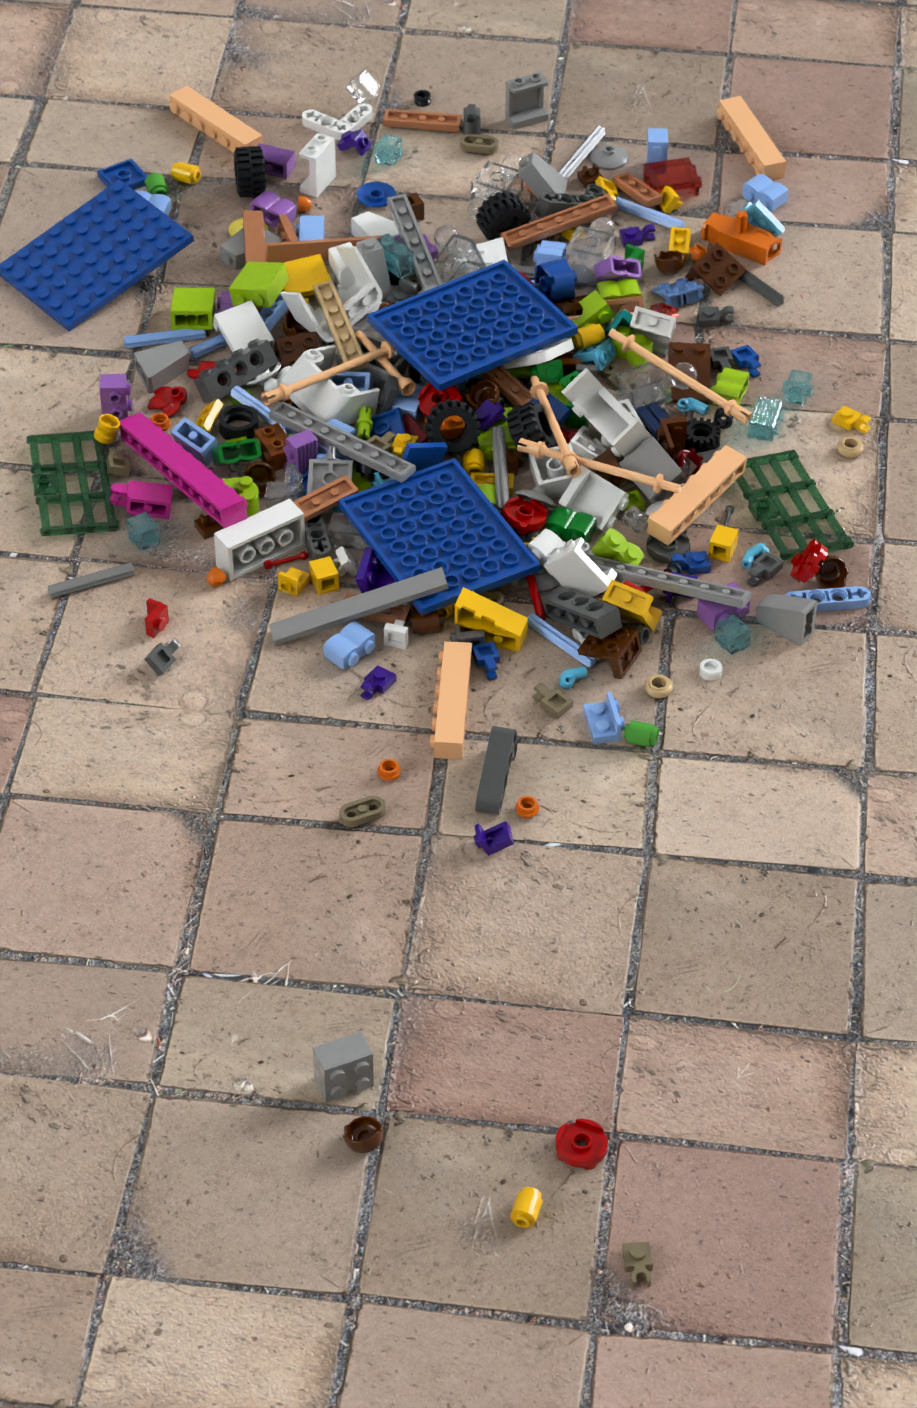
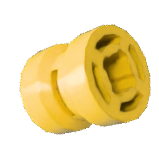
M111 414L101 415L98 420V426L94 431V438L103 444L113 443L116 436L115 432L120 426L119 419Z

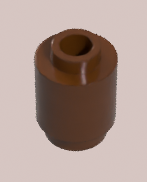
M436 610L422 616L420 613L411 616L413 634L440 633V628L444 627L443 614H438Z

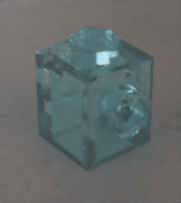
M384 133L373 148L375 162L393 167L403 154L402 138Z
M792 369L788 380L784 379L782 384V392H785L784 401L804 405L807 398H811L814 386L811 385L813 374Z
M146 512L126 520L128 538L140 551L160 543L159 533H161V527Z
M735 614L716 623L715 640L731 655L750 646L751 629Z

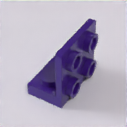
M373 548L364 549L355 577L361 593L395 583V580L374 554Z

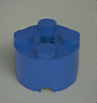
M565 258L541 263L535 267V284L539 283L540 290L538 291L550 302L555 303L575 298L574 282L577 281V274L575 270H571Z

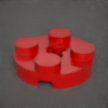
M431 383L425 385L418 397L420 401L419 408L425 416L429 415V410L437 406V398L443 397V400L440 401L441 403L445 402L446 399L450 401L457 399L462 402V397L456 385L438 391Z
M513 497L506 501L502 517L510 526L516 528V531L520 534H527L529 531H535L545 526L547 510L542 503L535 499H531L529 502L524 501V497Z
M815 539L811 540L801 554L797 553L792 558L791 564L794 566L790 576L798 583L800 581L803 583L809 581L821 568L818 564L821 559L825 561L828 549Z
M576 1119L575 1123L569 1125L567 1122L559 1128L556 1134L555 1147L557 1158L570 1166L592 1170L607 1154L608 1137L604 1134L601 1125L592 1120ZM581 1140H585L586 1146H578L575 1142L580 1143Z

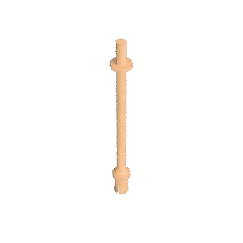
M613 328L609 331L608 336L623 345L622 351L626 352L630 349L721 406L725 415L733 416L744 425L748 423L747 420H750L752 412L739 406L736 400L727 401L634 342V335L626 337Z
M387 340L382 341L381 348L291 385L279 384L277 388L262 393V400L270 397V399L264 401L266 406L280 400L286 401L296 391L382 356L391 359L394 357V351L397 350Z
M532 376L530 379L532 383L530 393L532 398L539 400L562 453L560 462L566 468L569 477L571 475L572 478L577 477L581 473L578 457L575 452L569 450L546 397L549 389L545 383L540 382L537 376Z
M521 438L518 443L526 445V447L517 446L519 452L534 455L538 459L547 456L560 460L562 455L561 451L547 448L545 442L542 441L537 443ZM577 456L579 466L582 465L589 469L653 486L654 493H659L661 489L680 493L681 485L665 481L663 479L664 475L661 473L654 478Z

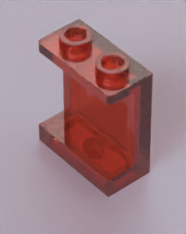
M689 157L644 163L643 181L658 193H661L666 185L672 187L673 190L691 188L694 196H699L702 180L697 175L696 166L692 165Z

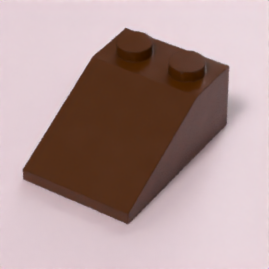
M669 342L667 363L709 389L711 344ZM667 373L666 402L677 403L681 398L692 397L704 404H709L707 397Z

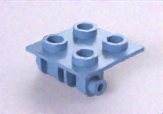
M679 278L675 283L658 284L657 288H653L651 291L665 297L663 301L665 309H673L684 304L688 305L689 303L699 302L703 298V293L700 289H704V286L697 284L695 281H690L688 278Z

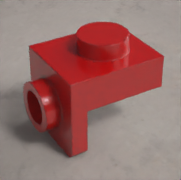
M149 598L146 601L148 616L145 618L146 635L154 638L160 631L165 629L166 624L169 622L168 605Z

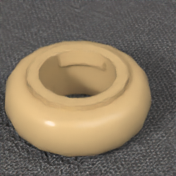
M844 437L837 443V450L844 457L855 458L863 452V443L858 438Z
M658 674L650 676L645 681L644 688L649 696L660 699L670 695L673 690V684L668 677ZM655 685H661V686H663V687H662V688H657V687H654V686H655Z

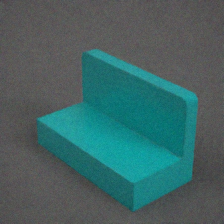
M626 309L614 313L615 316L610 319L604 328L605 335L612 328L615 329L619 325L631 328L630 323L633 315Z

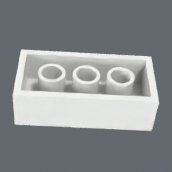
M287 499L243 521L215 532L216 566L231 581L264 566L263 563L267 560L274 561L304 547V513L290 499Z

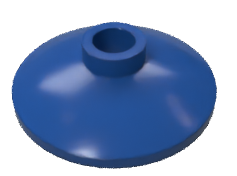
M369 182L357 190L358 201L365 206L373 208L387 206V198L396 196L395 189L384 182Z

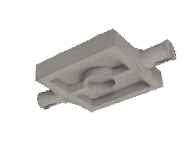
M331 446L327 448V458L309 459L307 494L344 475H347L352 481L353 460L336 458L337 448L334 446L332 450Z

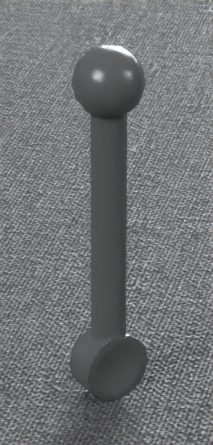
M727 505L725 508L726 517L723 526H728L730 515L734 513L732 505Z

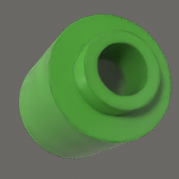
M152 173L146 177L145 185L148 193L168 196V188L163 175Z
M631 720L630 725L626 724L624 738H627V743L650 747V745L656 746L659 728L654 727V724Z

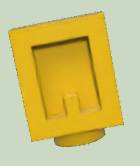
M291 567L286 573L280 571L277 574L278 590L298 597L311 581V574Z

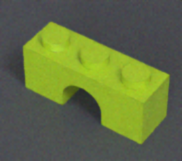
M594 290L579 302L583 308V313L572 322L578 326V329L593 323L602 326L615 315L607 302Z

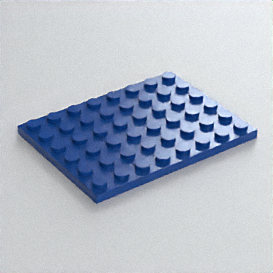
M119 179L0 263V277L69 332L195 240L189 231Z
M506 260L499 261L367 315V322L438 391L575 335L578 332V326Z
M455 458L414 472L403 483L392 480L338 500V507L369 548H373L374 554L395 582L442 567L449 589L411 601L421 616L456 603L463 587L481 594L541 571L540 562Z

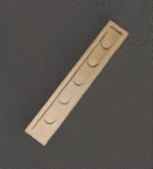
M333 280L313 285L314 293L343 363L362 356L363 352ZM367 363L350 369L347 372H355L364 368H368Z

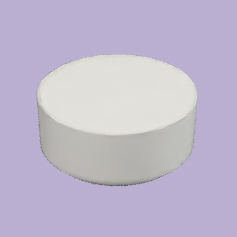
M706 659L700 663L699 674L705 680L714 681L722 676L723 666L718 660Z

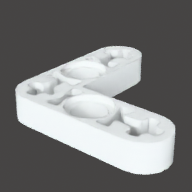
M359 104L341 120L316 110H306L302 113V124L307 128L340 140L343 133L357 131L372 119V106L369 104Z
M572 338L560 340L501 366L504 369H512L547 362L574 349Z

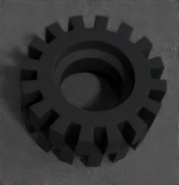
M693 418L692 422L688 420L685 449L693 448L696 450V453L717 450L720 446V426H716L717 423L715 421L711 423V419L708 418L706 421H703L704 418H700L698 421L697 418Z

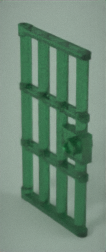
M95 430L29 435L26 437L31 453V473L34 474L32 475L34 496H37L35 501L39 506L42 526L40 534L42 536L112 532L120 529L114 505L110 501L112 492L110 491L111 486L107 472L103 443L98 442L94 438ZM94 440L97 461L84 462L81 441ZM59 442L73 443L76 462H62ZM51 443L54 464L41 465L38 444ZM99 469L102 492H89L86 470ZM77 471L81 493H67L64 472ZM104 500L108 522L95 523L91 501ZM69 503H83L86 524H72ZM48 504L61 505L64 525L50 526Z
M795 450L747 458L745 468L750 467L762 488L751 490L743 475L736 482L743 492V497L749 501L748 508L756 521H761L762 528L769 534L783 561L792 559L797 553L801 554L808 545L796 524L807 523L817 541L824 545L828 552L849 549L854 546L853 540L846 535L834 516L835 512L827 505L815 486L816 482L810 478ZM789 460L802 481L791 483L779 462ZM770 464L782 484L771 486L759 466ZM808 489L821 511L810 513L797 490ZM788 493L801 515L790 516L777 494ZM778 516L781 517L780 519L770 520L772 518H777ZM827 519L839 541L828 542L816 521ZM786 526L799 548L788 550L775 528Z

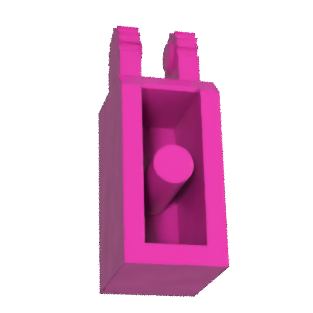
M129 480V484L115 483L110 488L112 492L110 497L111 504L126 507V512L130 515L170 518L173 485Z

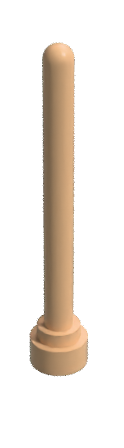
M359 330L355 333L356 338L369 352L378 349L362 331ZM385 356L376 359L391 376L397 378L398 389L403 396H410L415 392L416 384L411 378L403 377Z

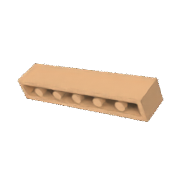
M185 86L169 95L170 111L230 151L234 152L236 147L257 146L259 143L263 144L262 134L190 87Z
M737 96L719 100L717 117L723 122L733 141L738 144L748 163L753 166L756 175L763 174L771 180L785 177L786 160L742 97Z
M727 445L720 451L717 450L707 463L705 462L701 465L695 475L692 474L687 479L686 483L681 487L680 493L674 492L669 500L663 501L661 507L656 512L653 511L647 519V533L669 546L745 472L747 457Z
M444 641V650H439V664H442V667H437V681H440V684L436 683L435 697H439V699L434 700L433 714H437V717H432V731H435V734L430 735V748H434V758H463L472 643Z

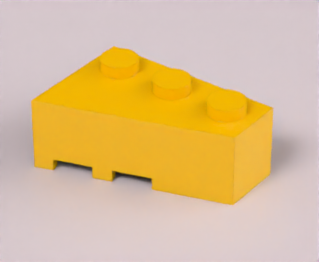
M462 588L455 603V624H459L460 632L483 630L485 643L494 641L497 648L520 653L528 635V618L471 590Z

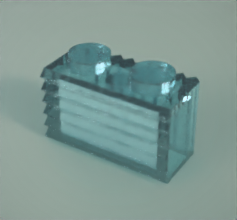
M385 234L377 239L384 249L387 269L400 279L414 272V251L408 249L406 245L400 243L398 239H395L390 234Z
M761 396L757 398L749 422L748 437L773 442L774 436L780 433L781 423L779 421L783 422L786 409H782V400L778 401L777 399L774 400L773 398Z

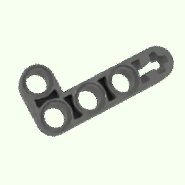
M595 184L587 185L585 194L544 192L540 195L535 214L543 218L606 195V193L600 186ZM606 216L589 222H603Z
M293 498L290 500L293 502L299 498ZM320 514L304 522L305 544L311 561L331 557V544L322 515Z
M492 726L478 788L475 811L500 815L511 761L515 760L518 740L516 729Z

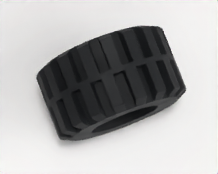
M260 146L236 147L234 151V172L237 193L239 197L259 196L266 191L263 151Z
M508 191L497 192L494 196H489L488 200L482 202V206L477 210L479 213L476 214V223L488 241L500 238V233L530 223L529 221L531 220L529 210L518 195H515L513 192L508 193Z
M446 399L445 402H438L435 408L432 407L429 410L430 414L425 418V434L430 443H446L448 448L445 455H463L466 450L470 451L473 449V444H477V437L481 434L479 430L481 424L477 414L467 403L460 402L457 399L453 401ZM450 416H459L465 423L463 433L455 439H446L440 432L442 422Z
M530 401L508 412V428L516 447L518 445L526 447V445L518 443L521 438L537 443L539 441L545 442L547 448L556 447V439L543 408L537 402ZM521 452L529 460V454Z

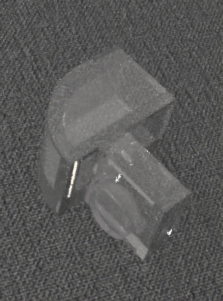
M287 464L284 481L267 482L264 498L267 508L276 505L282 500L299 498L306 495L302 484V473L298 472L296 464Z

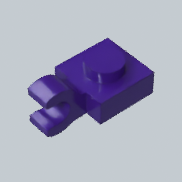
M648 224L642 230L639 229V226L619 229V237L623 248L627 244L640 246L643 245V241H654L655 235L650 232H655V227L653 224Z
M377 665L364 678V682L361 685L364 692L360 697L370 700L377 691L383 694L396 682V674Z

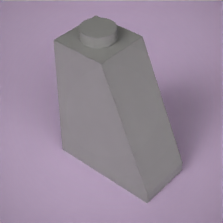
M535 152L521 158L518 175L538 200L541 193L544 192L566 193L567 179Z
M243 228L220 246V260L235 270L245 266ZM264 228L265 247L266 243L283 242L281 238Z
M375 237L356 242L357 249L382 291L381 302L386 301L392 295V289L383 247Z
M182 340L134 353L135 369L149 394L154 393L156 389L163 387L190 369L189 360L192 359L190 349L184 346Z
M771 593L757 604L756 622L801 646L814 634L817 601Z

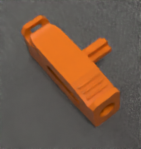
M744 210L742 212L737 211L736 218L713 212L701 228V239L707 240L714 245L718 242L726 251L762 265H766L768 261L778 256L782 249V238H775L767 230L749 224L747 211ZM774 244H777V249L773 250Z

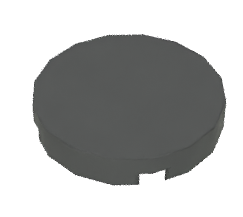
M682 532L667 546L649 535L646 551L655 561L670 564L673 563L671 555L681 554L684 557V553L690 552L689 538Z

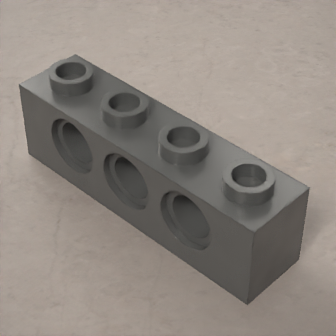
M258 338L247 344V348H241L231 353L232 357L229 359L225 358L216 362V367L213 369H206L200 372V377L193 381L203 402L211 403L217 398L221 399L229 394L235 386H242L277 364V357L269 341L259 340ZM250 356H252L253 358L252 364L250 362ZM234 366L237 368L236 374L234 373ZM218 375L221 379L220 384L217 381Z
M560 586L541 597L547 618L599 639H603L622 628L621 614L618 607L567 587Z

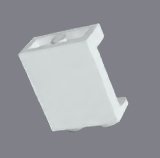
M317 133L299 152L300 158L309 161V176L300 185V192L316 198L336 177L335 138Z
M252 300L214 315L213 326L216 332L221 331L232 353L238 349L247 348V344L257 338L259 340H268L273 349L274 339Z
M635 306L630 327L634 328L632 330L636 334H643L652 340L669 344L676 326V318Z
M581 465L580 475L572 479L558 503L572 509L576 513L583 512L597 518V527L606 532L609 528L614 527L617 521L615 517L620 510L623 511L627 506L629 494Z
M582 537L574 541L572 539L559 549L557 547L552 549L547 555L548 560L544 567L564 587L594 597L606 591L611 579L615 580L617 573L612 568L602 572L582 551L581 546L584 542Z

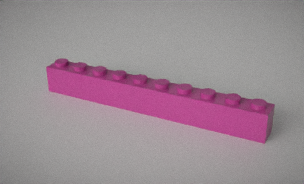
M139 412L120 420L119 431L121 440L222 527L227 528L248 518L246 511L248 504L245 498L238 495L232 487L230 488L221 478L219 479L214 475L213 471L207 469L201 461L195 459L180 443H176L170 435L164 433L150 418L145 417Z

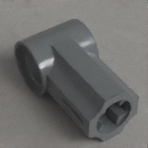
M468 104L463 110V135H480V108L475 104Z

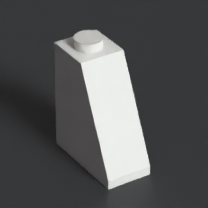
M369 211L351 218V232L354 237L384 235L386 238L385 252L396 250V237L399 236V232L394 221Z

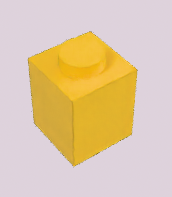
M717 524L709 541L708 558L730 563L737 547L738 529Z
M330 556L309 561V574H311V581L318 595L339 590V573Z

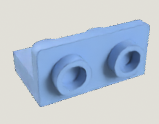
M607 692L605 702L583 704V712L593 744L621 740V731L625 729L623 716L619 717L618 700H614L612 692Z

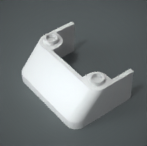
M338 246L336 249L346 264L338 273V282L342 287L338 291V295L351 326H353L381 302L382 291L357 247ZM285 291L280 293L299 324L309 332L316 331L318 339L323 342L334 341L320 307L314 311L311 305L305 302L300 293Z
M330 345L305 351L282 377L281 384L283 383L288 386L332 368L336 346ZM328 378L292 393L290 399L302 411L324 422H329L335 418L348 425L357 422L359 410L363 406H366V412H368V407L372 408V416H375L380 389L375 388L360 392L350 383L337 386Z
M587 368L561 391L574 405L572 410L580 418L584 415L613 445L611 450L618 458L632 453L644 439L652 436L603 387Z

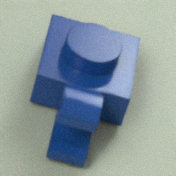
M749 345L730 350L733 361L740 368L747 367L752 378L761 375L757 368L761 367L759 355Z
M706 551L684 553V557L681 554L671 555L673 563H677L682 570H687L688 574L710 573L711 564Z
M494 641L472 645V655L477 667H485L488 680L497 679L495 670H497L496 664L500 663V656Z

